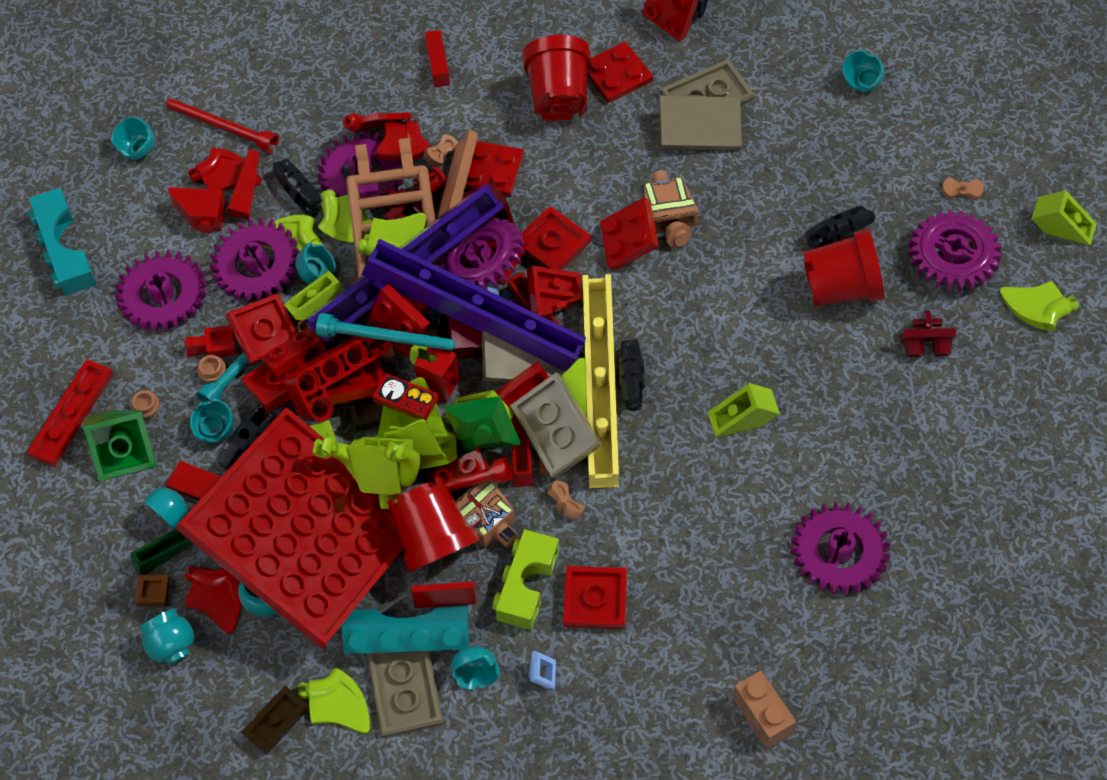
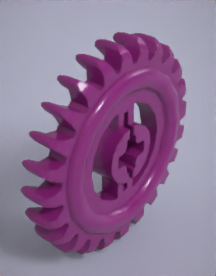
M367 131L364 132L362 140L354 132L353 141L351 142L347 139L346 135H343L344 145H340L334 140L335 151L326 147L328 157L320 156L322 164L319 163L317 165L319 171L317 176L321 182L322 190H333L335 196L340 197L348 195L346 180L343 177V170L346 165H349L350 175L359 174L355 145L366 144L370 173L374 172V160L381 166V171L403 168L402 161L384 160L375 156V152L381 143L379 142L377 132L372 140H369ZM400 179L363 186L358 185L360 199L383 196L388 189L398 192V186L402 185L404 181Z
M948 210L946 216L942 212H937L936 218L931 215L927 216L926 222L921 221L918 223V229L912 231V238L909 240L910 249L908 255L913 257L911 265L914 267L920 264L917 275L927 271L926 283L933 277H936V288L945 281L947 291H950L953 283L957 284L959 292L962 291L964 283H967L972 291L975 286V280L979 282L980 286H983L985 276H987L988 280H991L993 272H996L999 268V262L1002 259L1000 253L1002 246L997 242L998 235L991 234L993 228L991 226H983L985 222L983 219L975 221V215L973 214L965 217L963 211H959L958 215H955L952 210ZM946 234H955V235H950V236H948L947 238L942 237V236H944V235H946ZM966 238L971 240V242L975 246V250L969 248V242ZM936 248L942 250L941 257L936 252Z
M260 217L258 226H255L253 220L249 218L248 228H245L238 221V232L228 227L231 237L226 238L220 235L224 246L214 244V248L219 255H210L213 262L217 263L215 265L210 264V269L215 272L212 274V278L217 282L219 289H225L227 296L234 294L236 300H241L245 296L247 302H251L254 296H256L259 301L263 299L265 294L268 297L273 295L274 290L282 292L281 285H289L291 283L288 276L296 275L297 272L293 267H295L296 256L300 252L297 248L298 242L295 238H292L293 235L290 230L287 229L285 232V227L282 223H279L278 228H276L273 219H270L269 224L266 226L264 219ZM261 245L270 247L275 253V260L270 269L268 268L270 265L269 258ZM255 257L256 259H258L259 263L261 264L265 272L260 268L257 261L254 259ZM238 258H240L250 274H261V276L250 278L240 274L237 270Z
M493 218L490 221L488 219L443 253L444 256L439 260L441 264L439 267L483 289L488 290V282H491L498 288L496 280L498 276L508 281L504 271L511 270L513 273L516 272L511 262L516 261L521 264V259L516 253L525 254L521 247L525 246V242L522 239L523 235L516 225L509 223L508 220ZM486 241H493L497 243L495 253L492 251V249ZM476 246H477V248L479 249V251L481 252V254H479L478 251L476 250V248H475ZM465 255L473 268L463 267Z
M167 249L165 257L161 258L159 251L155 250L154 260H151L148 254L144 253L145 263L142 264L134 258L136 269H132L128 265L125 266L129 276L119 274L120 281L124 285L115 284L116 290L119 293H115L114 296L116 301H118V310L122 311L123 318L130 320L131 325L139 324L143 330L150 326L152 331H157L158 327L162 326L163 331H166L169 325H172L174 328L179 327L178 322L180 320L184 323L188 322L187 316H195L197 314L195 308L203 306L201 299H204L207 295L204 290L207 287V282L204 280V272L199 270L198 263L194 262L192 265L190 256L187 255L183 261L181 252L178 251L176 257L172 259L171 252ZM170 277L177 280L182 288L180 296L173 303L171 300L174 298L175 292ZM156 280H158L160 287H162L163 293L168 304H165L160 289L157 286ZM145 286L150 299L155 304L162 305V307H151L142 300V292Z
M837 501L834 502L832 511L828 510L825 503L821 506V514H818L812 508L810 511L811 520L803 515L801 518L803 527L797 524L795 526V533L798 536L793 535L791 537V542L795 546L791 548L790 552L792 555L797 556L793 564L798 567L803 566L799 572L801 576L810 575L808 584L812 585L819 582L818 589L820 591L830 587L832 595L836 593L837 589H840L842 594L846 596L849 588L858 594L860 593V585L869 589L872 585L870 580L876 582L880 580V573L887 570L885 562H888L891 558L890 553H884L891 547L890 542H883L887 538L888 532L877 533L882 522L877 521V523L870 524L873 517L872 512L864 518L861 517L862 506H859L854 513H851L850 502H847L843 511H840ZM832 532L826 549L827 556L829 557L826 563L819 554L818 544L825 535ZM846 537L845 545L839 549L837 559L835 563L832 564L836 556L837 547L840 545V543H843ZM856 537L862 547L863 554L857 564L849 568H838L839 564L846 563L853 557Z

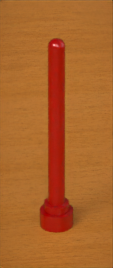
M171 98L166 101L167 108L253 141L261 151L271 154L273 150L269 149L270 146H277L279 143V135L272 131L257 132Z
M504 457L494 460L493 464L488 466V469L444 482L449 492L490 480L493 482L498 481L501 484L511 481L513 474L508 459Z

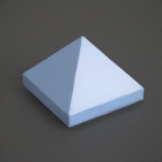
M533 651L528 671L530 681L547 689H555L556 660ZM546 666V678L540 676V669Z

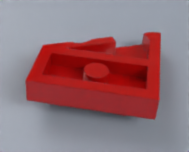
M531 266L527 269L531 312L545 317L572 306L583 299L580 273L539 266Z

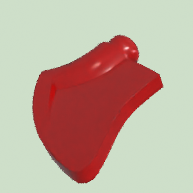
M411 112L375 113L366 116L351 113L343 118V125L352 133L381 126L384 122L395 123L410 119Z
M411 118L407 119L404 125L384 122V139L378 146L375 156L384 160L402 161L399 139L410 138L413 160H417L424 156L425 149L431 147V144L423 138L416 119L411 122Z
M211 148L208 158L196 164L195 168L189 169L188 175L194 183L202 180L207 189L223 190L224 192L235 188L245 159L225 149ZM259 174L257 175L256 186L262 183Z
M194 565L189 566V572H185V579L192 582L185 601V607L206 614L223 632L232 634L238 623L242 607L238 595V580L223 567L214 570L201 566L198 568Z

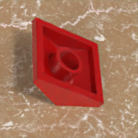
M474 581L411 586L415 609L476 604L477 591Z

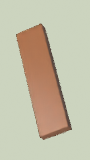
M469 130L456 144L437 219L462 201L478 134L472 130Z

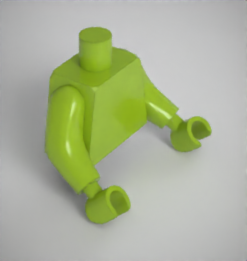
M327 437L323 441L316 439L312 451L319 458H329L331 456L342 462L358 483L361 492L378 494L380 508L389 509L386 501L394 499L397 503L396 494L401 493L414 483L420 466V456L413 449L412 439L363 437L348 445L334 442L333 438Z

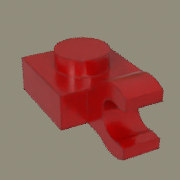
M230 325L205 328L204 336L184 338L187 357L202 355L204 352L207 353V356L215 355L217 357L236 355L234 333Z

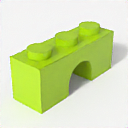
M524 529L521 539L516 538L512 548V556H514L512 565H507L503 573L502 582L505 584L502 593L497 592L493 601L492 609L496 610L497 621L528 630L533 629L541 606L540 592L525 587L523 582L532 574H543L551 577L560 551L558 538Z

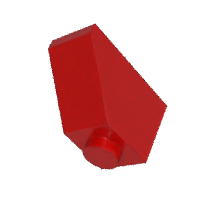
M168 188L172 205L194 230L202 233L222 231L227 206L223 190Z

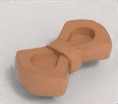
M442 135L435 147L425 149L424 157L426 162L431 166H442L443 158L447 154H454L456 144L458 143L453 136Z
M948 177L941 188L942 193L948 199L957 196H967L973 200H979L984 193V186L979 179H974L969 183H959L953 178Z
M562 481L553 482L549 486L547 493L558 503L556 509L559 511L563 509L564 515L570 519H578L582 516L585 506L572 500L569 496L568 485Z

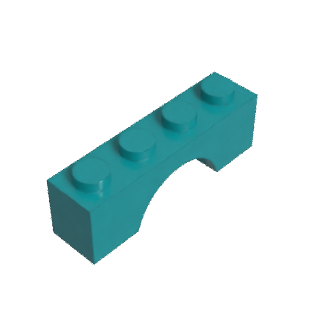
M61 187L29 198L32 209L28 210L33 225H38L40 228L35 233L40 246H46L47 251L42 253L48 268H54L55 272L51 273L50 276L55 289L61 288L64 296L97 285L84 251L67 249L59 244L64 230L74 222Z
M468 606L436 607L427 614L410 618L385 616L376 609L353 610L341 625L344 654L462 650L469 646Z

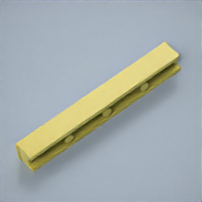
M605 274V278L588 279V275H583L587 420L603 445L588 455L589 488L619 487L611 274Z

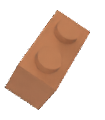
M762 670L734 685L733 699L766 749L794 734L796 721Z

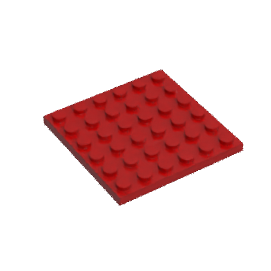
M286 407L178 523L176 529L322 649L402 551L403 545L390 509L380 508L378 494L361 492L358 483L339 460L331 456L329 458L315 456L312 453L315 440L320 439L323 441L324 438Z

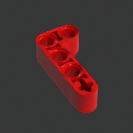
M354 336L291 371L285 379V387L301 419L306 422L327 421L333 414V404L325 388L386 354L391 347V341ZM372 344V348H365V347H364V346H367V345ZM349 349L353 353V360L351 363L348 361L347 352ZM325 363H327L330 368V373L328 376H326L323 371V366ZM301 376H303L306 380V387L304 390H302L299 385V379ZM314 402L319 407V412L316 416L312 412Z

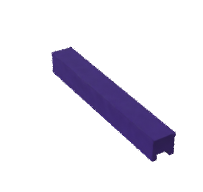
M483 184L399 248L431 263L503 209L504 206L494 196L490 186ZM362 275L305 318L304 321L315 334L317 319L320 313L331 314L334 318H338L339 322L352 323L374 306L380 290L385 286ZM331 335L330 338L321 336L318 337L322 340V342L326 343L334 336Z
M381 239L378 240L361 275L384 286L390 284L397 292L480 332L485 331L564 372L577 361L582 345L586 340V337Z

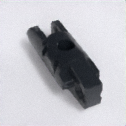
M288 159L274 162L272 171L280 185L306 215L315 217L319 212L317 204L321 202L318 192L302 172Z
M856 206L827 218L805 232L808 246L816 249L846 238L875 222V213L863 206Z
M638 339L621 341L618 360L619 388L622 390V397L625 400L626 407L631 409V411H638L643 403L642 390L645 388L644 359Z
M257 404L222 448L224 452L218 459L220 467L227 471L278 415L271 412L258 427L256 424L262 418L265 408L261 404Z

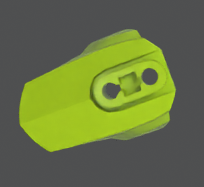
M423 377L410 381V383L430 390ZM437 404L427 421L416 419L383 406L378 434L374 438L412 439L413 449L420 456L419 469L449 464L457 459L456 435L445 429ZM354 439L351 444L358 441L359 439Z

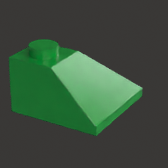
M500 396L448 404L444 408L465 454L478 448L482 451L519 446L520 444L518 435Z
M112 410L85 417L83 429L99 481L157 466L141 410Z

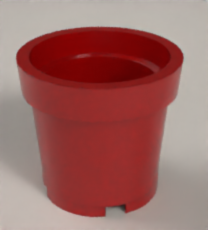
M564 34L548 35L528 43L522 50L524 71L529 76L534 113L536 115L538 113L541 114L542 119L545 121L570 120L571 115L579 113V117L583 115L588 108L587 70L590 67L589 44L579 37Z
M869 228L852 233L850 238L802 252L808 284L813 292L812 300L814 307L866 299L867 302L885 299L879 261Z
M442 476L435 479L436 486H434L433 482H427L396 496L398 503L394 499L386 501L406 554L402 557L408 572L481 540L473 525L468 526Z

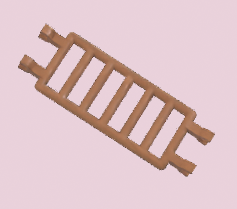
M410 138L399 139L403 168L371 173L366 144L355 145L359 174L348 176L346 184L358 278L362 276L361 273L369 259L367 254L362 255L358 253V242L360 239H365L364 234H370L372 222L363 223L361 210L422 201L423 213L426 215L425 228L435 221L428 168L424 165H413ZM418 177L419 191L359 198L358 185ZM441 256L431 262V264L439 267L441 265L439 263ZM373 307L363 314L365 326L372 327L368 318ZM440 318L432 331L429 329L426 335L438 337L437 327H440ZM392 343L389 351L382 355L384 364L396 362Z

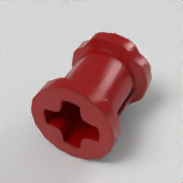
M434 166L429 173L431 193L440 188L445 189L447 182L442 170ZM417 177L414 178L412 182L414 188L419 185V180Z

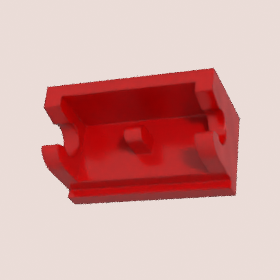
M427 348V353L436 356L437 359L434 362H428L425 359L417 358L414 363L416 378H425L430 390L438 393L440 401L447 403L460 381L456 353L450 352L449 354L440 349Z

